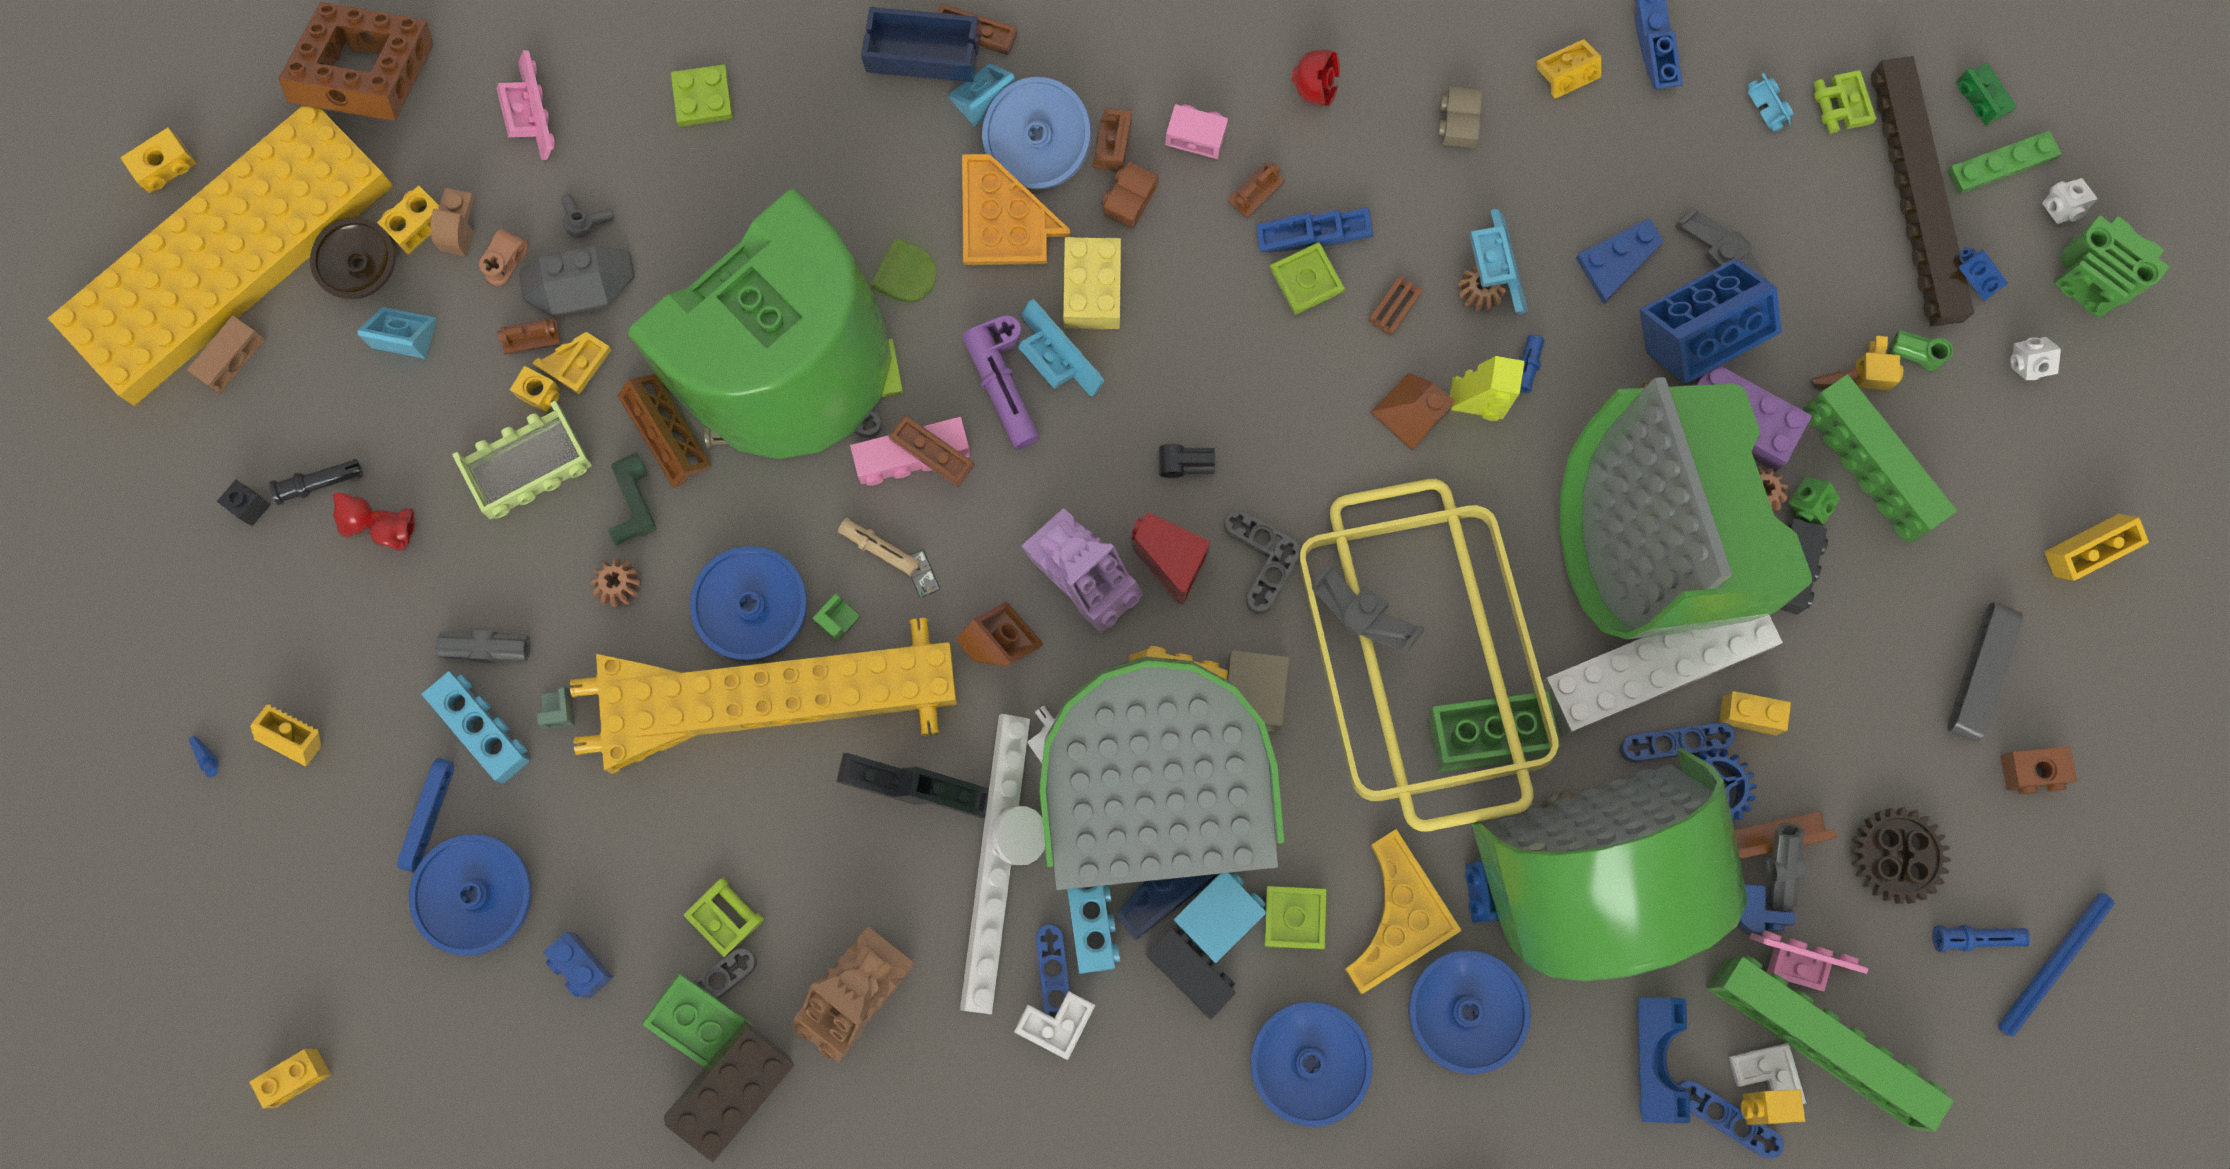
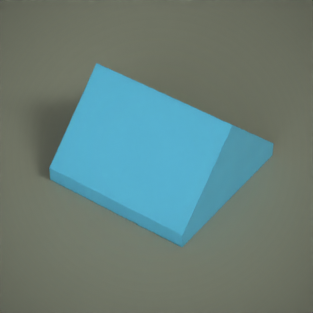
M989 63L975 74L974 82L962 83L950 92L948 97L975 127L984 120L994 98L1005 87L1014 83L1015 77L1011 72Z
M382 307L358 329V336L373 349L426 359L437 320L436 317Z

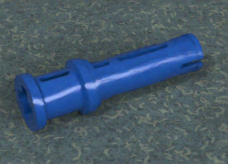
M1936 925L1932 934L1933 944L1938 952H1945L1947 949H1961L1963 952H1969L1974 947H2028L2030 943V934L2027 928L1973 929L1968 925H1960L1958 928H1945L1943 925Z

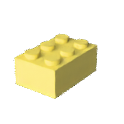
M1065 237L1063 313L1065 329H1120L1121 238Z

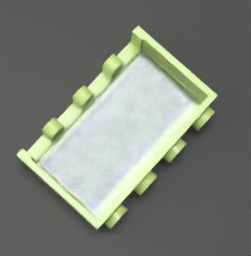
M556 401L550 403L554 410L553 412L541 418L537 413L529 415L526 418L529 424L516 431L512 427L502 429L501 434L503 438L489 444L485 440L477 442L475 447L478 451L464 458L458 452L452 454L481 512L489 519H497L507 515L510 512L509 509L519 504L525 505L532 502L536 495L543 491L555 490L561 485L562 481L570 477H579L587 471V468L592 466L563 409Z

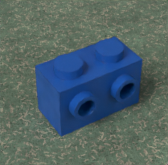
M566 931L543 952L549 958L546 964L555 974L561 973L568 982L565 985L575 997L580 995L583 998H591L614 978L576 933Z

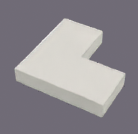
M1068 991L1055 1018L1027 1005L1014 1032L1068 1060L1095 1005Z
M1789 1043L1728 1057L1737 1087L1766 1081L1769 1091L1801 1089L1803 1104L1806 1103Z

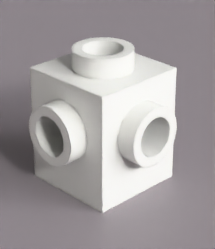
M2083 178L2067 183L2062 181L2055 184L2049 190L2050 194L2042 204L2055 222L2059 224L2069 220L2071 222L2079 220L2098 198Z
M2034 337L2026 341L2014 343L2013 355L2010 357L2011 368L2025 380H2037L2040 377L2058 374L2061 348L2047 337Z

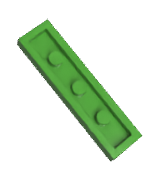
M2049 130L1955 164L1947 172L1958 194L2055 160L2062 153Z

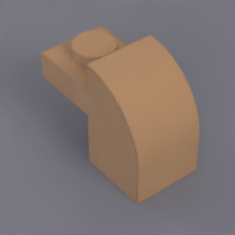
M445 188L439 209H433L430 229L431 239L439 251L464 257L467 256L474 233L468 224L475 200L472 193Z

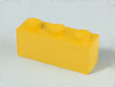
M2117 514L2044 552L2054 577L2075 581L2148 544L2149 541L2140 517Z

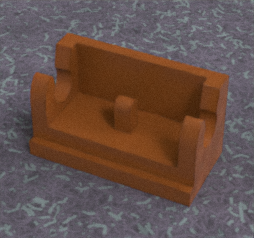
M1105 109L1104 115L1102 114L1093 168L1116 172L1121 167L1124 168L1132 123V110Z

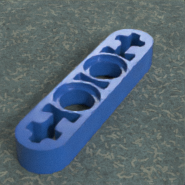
M1713 723L1633 734L1621 742L1620 753L1629 762H1640L1678 756L1677 749L1680 748L1685 749L1691 754H1698L1703 749L1709 752L1711 748H1716L1717 751H1720L1733 744L1735 733L1733 728L1726 723ZM1718 729L1721 734H1726V739L1722 740V744L1719 739L1706 742V736L1718 733ZM1687 733H1694L1698 737L1699 744L1696 748H1689L1685 744L1684 737ZM1662 736L1669 740L1670 749L1668 752H1661L1657 749L1656 739ZM1634 741V744L1637 746L1648 743L1649 749H1642L1635 756L1633 751H1628V746Z
M437 758L430 768L398 857L397 865L399 869L414 873L423 860L454 772V763L451 761Z
M1054 925L1043 926L1036 935L1044 1011L1047 1015H1049L1050 1011L1058 1012L1060 1007L1055 1008L1049 1004V994L1053 990H1060L1066 997L1068 991L1070 992L1063 935L1060 929ZM1047 930H1052L1053 935H1058V940L1053 942L1054 951L1061 950V956L1049 955L1045 958L1042 957V951L1048 952L1047 943L1041 941V937L1046 936ZM1050 960H1057L1061 963L1062 971L1057 977H1049L1045 973V965Z
M1684 1080L1677 1083L1683 1089H1690L1692 1087V1094L1699 1099H1704L1701 1104L1690 1100V1113L1761 1157L1773 1159L1781 1155L1784 1149V1141L1777 1132L1764 1124L1749 1125L1748 1133L1742 1137L1738 1136L1734 1131V1124L1738 1119L1746 1120L1740 1109L1697 1082ZM1713 1102L1719 1103L1723 1111L1722 1116L1717 1120L1711 1119L1707 1113L1708 1106ZM1756 1135L1764 1139L1772 1137L1771 1143L1774 1145V1149L1764 1151L1765 1145L1753 1138Z

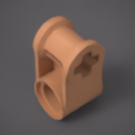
M499 229L495 233L489 247L479 261V268L491 285L502 286L510 280L513 272L528 251V242L503 229Z

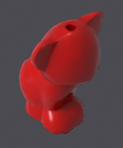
M340 492L333 494L335 506L333 517L337 524L336 529L340 535L350 537L353 534L362 533L368 527L370 529L369 534L374 543L398 551H403L408 547L415 530V513L413 509L406 508L399 513L386 510L372 511L369 503L361 497H351Z

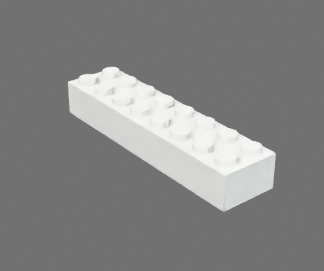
M1770 615L1750 622L1643 637L1549 676L1542 683L1544 690L1549 691L1553 714L1563 735L1566 736L1771 650L1783 642Z

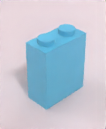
M1235 872L1220 873L1173 920L1191 941L1213 961V964L1217 963L1267 913L1263 909L1266 905L1263 900L1254 892L1249 895L1242 887L1245 884L1244 881Z

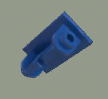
M1964 248L1960 252V261L1963 264L1958 268L1984 301L2008 284L1983 249L1977 253L1975 249Z
M1478 861L1465 864V879L1468 884L1469 911L1472 923L1499 921L1492 894H1489L1488 888L1490 886L1483 862Z

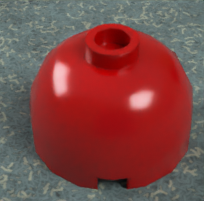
M1325 49L1313 50L1306 53L1299 61L1297 67L1293 68L1292 82L1295 83L1296 90L1303 100L1314 105H1331L1338 86L1332 87L1334 77L1340 76L1338 54Z

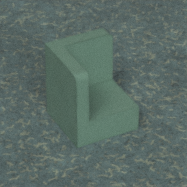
M559 687L558 692L541 695L542 713L537 714V721L540 727L552 729L575 725L572 695L569 689Z

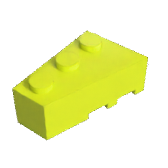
M1495 356L1479 364L1477 371L1473 372V370L1469 369L1465 371L1463 378L1460 376L1453 377L1450 397L1455 403L1451 410L1482 415L1483 419L1489 421L1503 419L1520 394L1524 361Z

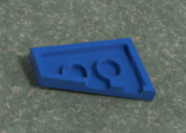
M1649 218L1579 253L1576 259L1604 304L1661 246L1664 240Z

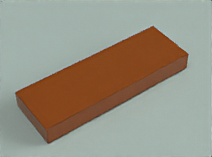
M940 4L937 13L978 17L981 30L979 46L1009 55L1017 35V27L949 5Z
M906 414L888 436L889 440L958 488L975 466L972 460Z

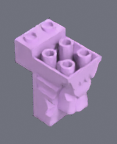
M1064 508L1022 545L1029 560L1072 599L1079 613L1100 633L1112 627L1118 618L1129 608L1134 607L1143 596L1137 582L1128 574L1115 547L1111 543H1103L1099 537L1095 538L1091 531L1086 530L1081 524L1076 522L1074 517Z

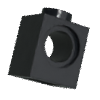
M236 479L216 501L250 526H253L271 505L252 489Z

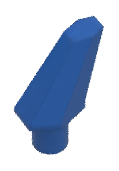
M192 736L188 740L201 771H204L207 777L215 776L218 772L217 757L197 737Z

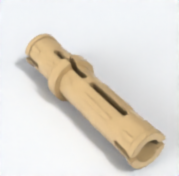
M848 517L841 523L838 534L858 544V548L862 551L868 550L910 577L916 572L920 564L919 560L914 559L897 547L879 538L872 529L866 530Z

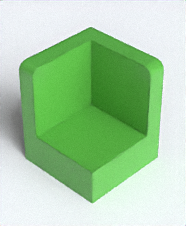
M835 593L813 617V620L838 642L858 621L860 616Z

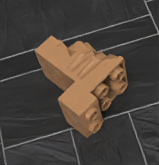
M867 926L858 936L856 942L837 960L834 969L829 968L824 979L820 978L811 985L803 1008L794 1018L792 1026L795 1028V1033L804 1041L810 1040L818 1046V1051L826 1059H834L840 1063L862 1036L867 1024L910 974L914 962Z

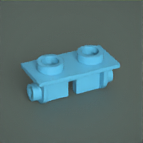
M1762 73L1763 81L1758 83L1755 80L1747 85L1749 89L1747 93L1757 108L1766 103L1769 107L1760 111V114L1768 129L1777 132L1784 127L1782 123L1787 121L1789 126L1792 125L1790 116L1794 115L1786 100L1781 103L1777 93L1780 92V89L1773 77L1768 80L1766 75Z

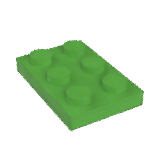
M680 972L641 1022L644 1027L704 1068L744 1020L753 1026L752 1022Z

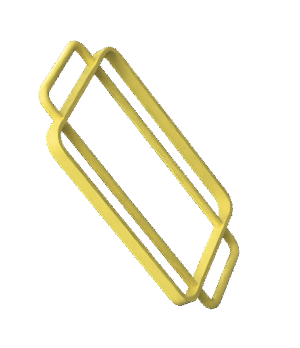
M1424 479L1338 497L1330 508L1333 532L1311 537L1303 544L1300 551V570L1350 779L1355 791L1362 798L1369 801L1399 798L1407 823L1413 829L1421 832L1480 822L1526 811L1531 806L1534 798L1529 772L1547 767L1553 761L1559 747L1558 736L1498 522L1494 514L1487 508L1478 505L1456 508L1449 486L1438 479ZM1427 490L1438 491L1445 508L1444 511L1346 530L1341 518V510L1346 506ZM1476 517L1483 520L1490 529L1550 744L1549 754L1541 759L1525 761L1459 519ZM1448 522L1514 764L1408 785L1373 641L1359 635L1396 783V788L1373 791L1366 788L1358 777L1314 591L1312 590L1306 556L1316 547L1336 543L1346 584L1358 595L1360 589L1348 541ZM1517 774L1522 793L1521 799L1517 802L1428 820L1420 819L1415 813L1411 795Z

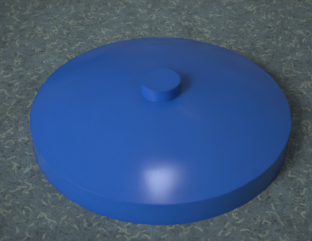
M756 546L730 549L712 559L696 578L690 597L692 622L701 639L721 656L741 662H755L768 659L786 649L800 633L808 609L807 591L795 567L777 552Z
M476 834L457 836L433 848L418 865L409 890L410 913L420 934L436 948L447 953L464 956L485 954L506 944L524 924L532 902L531 877L520 855L512 847L498 839Z
M1458 951L1439 957L1420 973L1410 993L1408 1016L1415 1040L1431 1060L1451 1071L1480 1074L1503 1066L1518 1053L1529 1031L1531 1008L1528 994L1522 981L1506 963L1487 953Z
M1302 1002L1279 1010L1264 1023L1252 1046L1250 1067L1255 1088L1270 1110L1291 1123L1317 1127L1335 1123L1348 1116L1357 1108L1369 1088L1372 1078L1373 1061L1371 1049L1364 1032L1348 1014L1328 1004Z

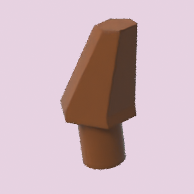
M1853 368L1843 374L1838 370L1837 372L1812 378V381L1818 388H1828L1847 374L1853 381L1860 378L1857 369Z

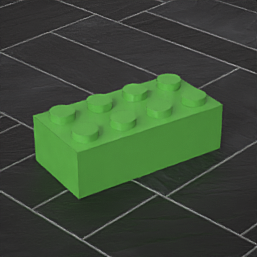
M1545 691L1553 722L1555 725L1556 733L1558 736L1549 691ZM1536 694L1508 696L1525 760L1546 757L1550 752V744ZM1496 698L1432 707L1428 719L1439 772L1513 762ZM1558 737V746H1559V747H1558V750L1561 748L1560 742H1559V737Z

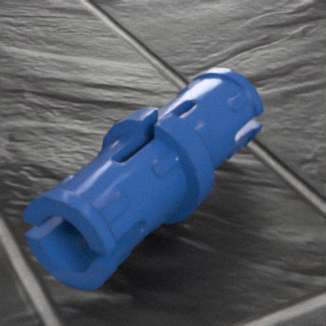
M1538 335L1527 336L1523 356L1519 358V360L1524 361L1521 393H1530L1532 391L1536 371L1541 366L1539 359L1545 340Z

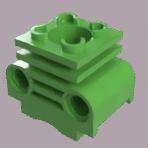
M2099 215L2088 227L2078 235L2076 234L2063 249L2061 261L2067 270L2062 273L2061 277L2054 284L2061 289L2063 294L2072 297L2083 305L2087 312L2100 318L2117 305L2128 304L2155 285L2170 266L2159 259L2164 249L2155 242L2141 237L2128 222L2119 216L2109 222Z

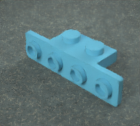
M1034 299L1028 301L1021 314V318L1035 334L1023 340L1018 348L1054 389L1074 378L1090 397L1096 395L1104 383V379L1098 370L1090 364L1081 351L1064 334L1063 330L1055 324Z

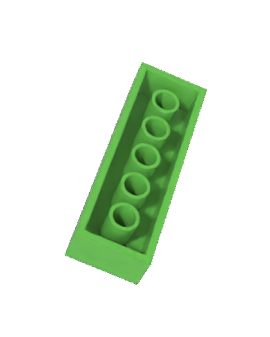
M1848 374L1822 391L1802 409L1812 415L1809 423L1819 430L1823 435L1825 444L1829 448L1834 449L1841 458L1840 461L1843 467L1853 473L1858 480L1860 488L1872 497L1876 502L1878 511L1883 516L1888 517L1894 525L1897 535L1905 539L1908 544L1931 531L1957 512L1956 508Z

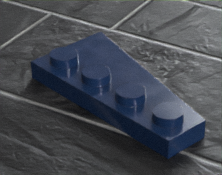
M1219 874L1144 881L1120 910L1117 917L1132 937L1137 940Z

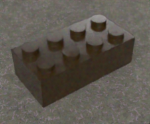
M744 1020L663 1116L665 1126L713 1163L793 1068L794 1064L791 1057Z

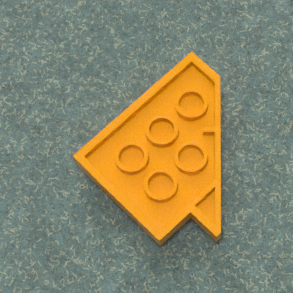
M990 154L962 155L964 265L1047 264V237H1070V229Z

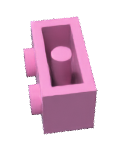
M1175 104L1166 132L1165 145L1218 159L1227 130L1228 118L1223 117V115L1217 112L1207 113L1199 111L1191 105L1185 104L1181 106Z

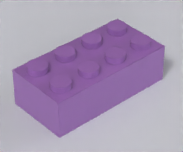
M1718 366L1698 377L1694 385L1738 384L1745 389L1760 429V435L1752 450L1754 460L1767 468H1773L1775 472L1788 462L1812 415L1722 366Z

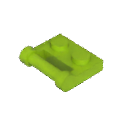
M722 877L684 916L725 958L756 930L765 919L759 913L755 914L729 887L730 883ZM721 895L747 922L741 929L713 901L717 896Z

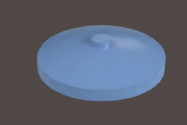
M1047 77L1024 78L1005 87L990 104L983 122V146L985 153L990 154L1026 189H1049L1069 180L1084 164L1092 143V123L1083 101L1065 84Z

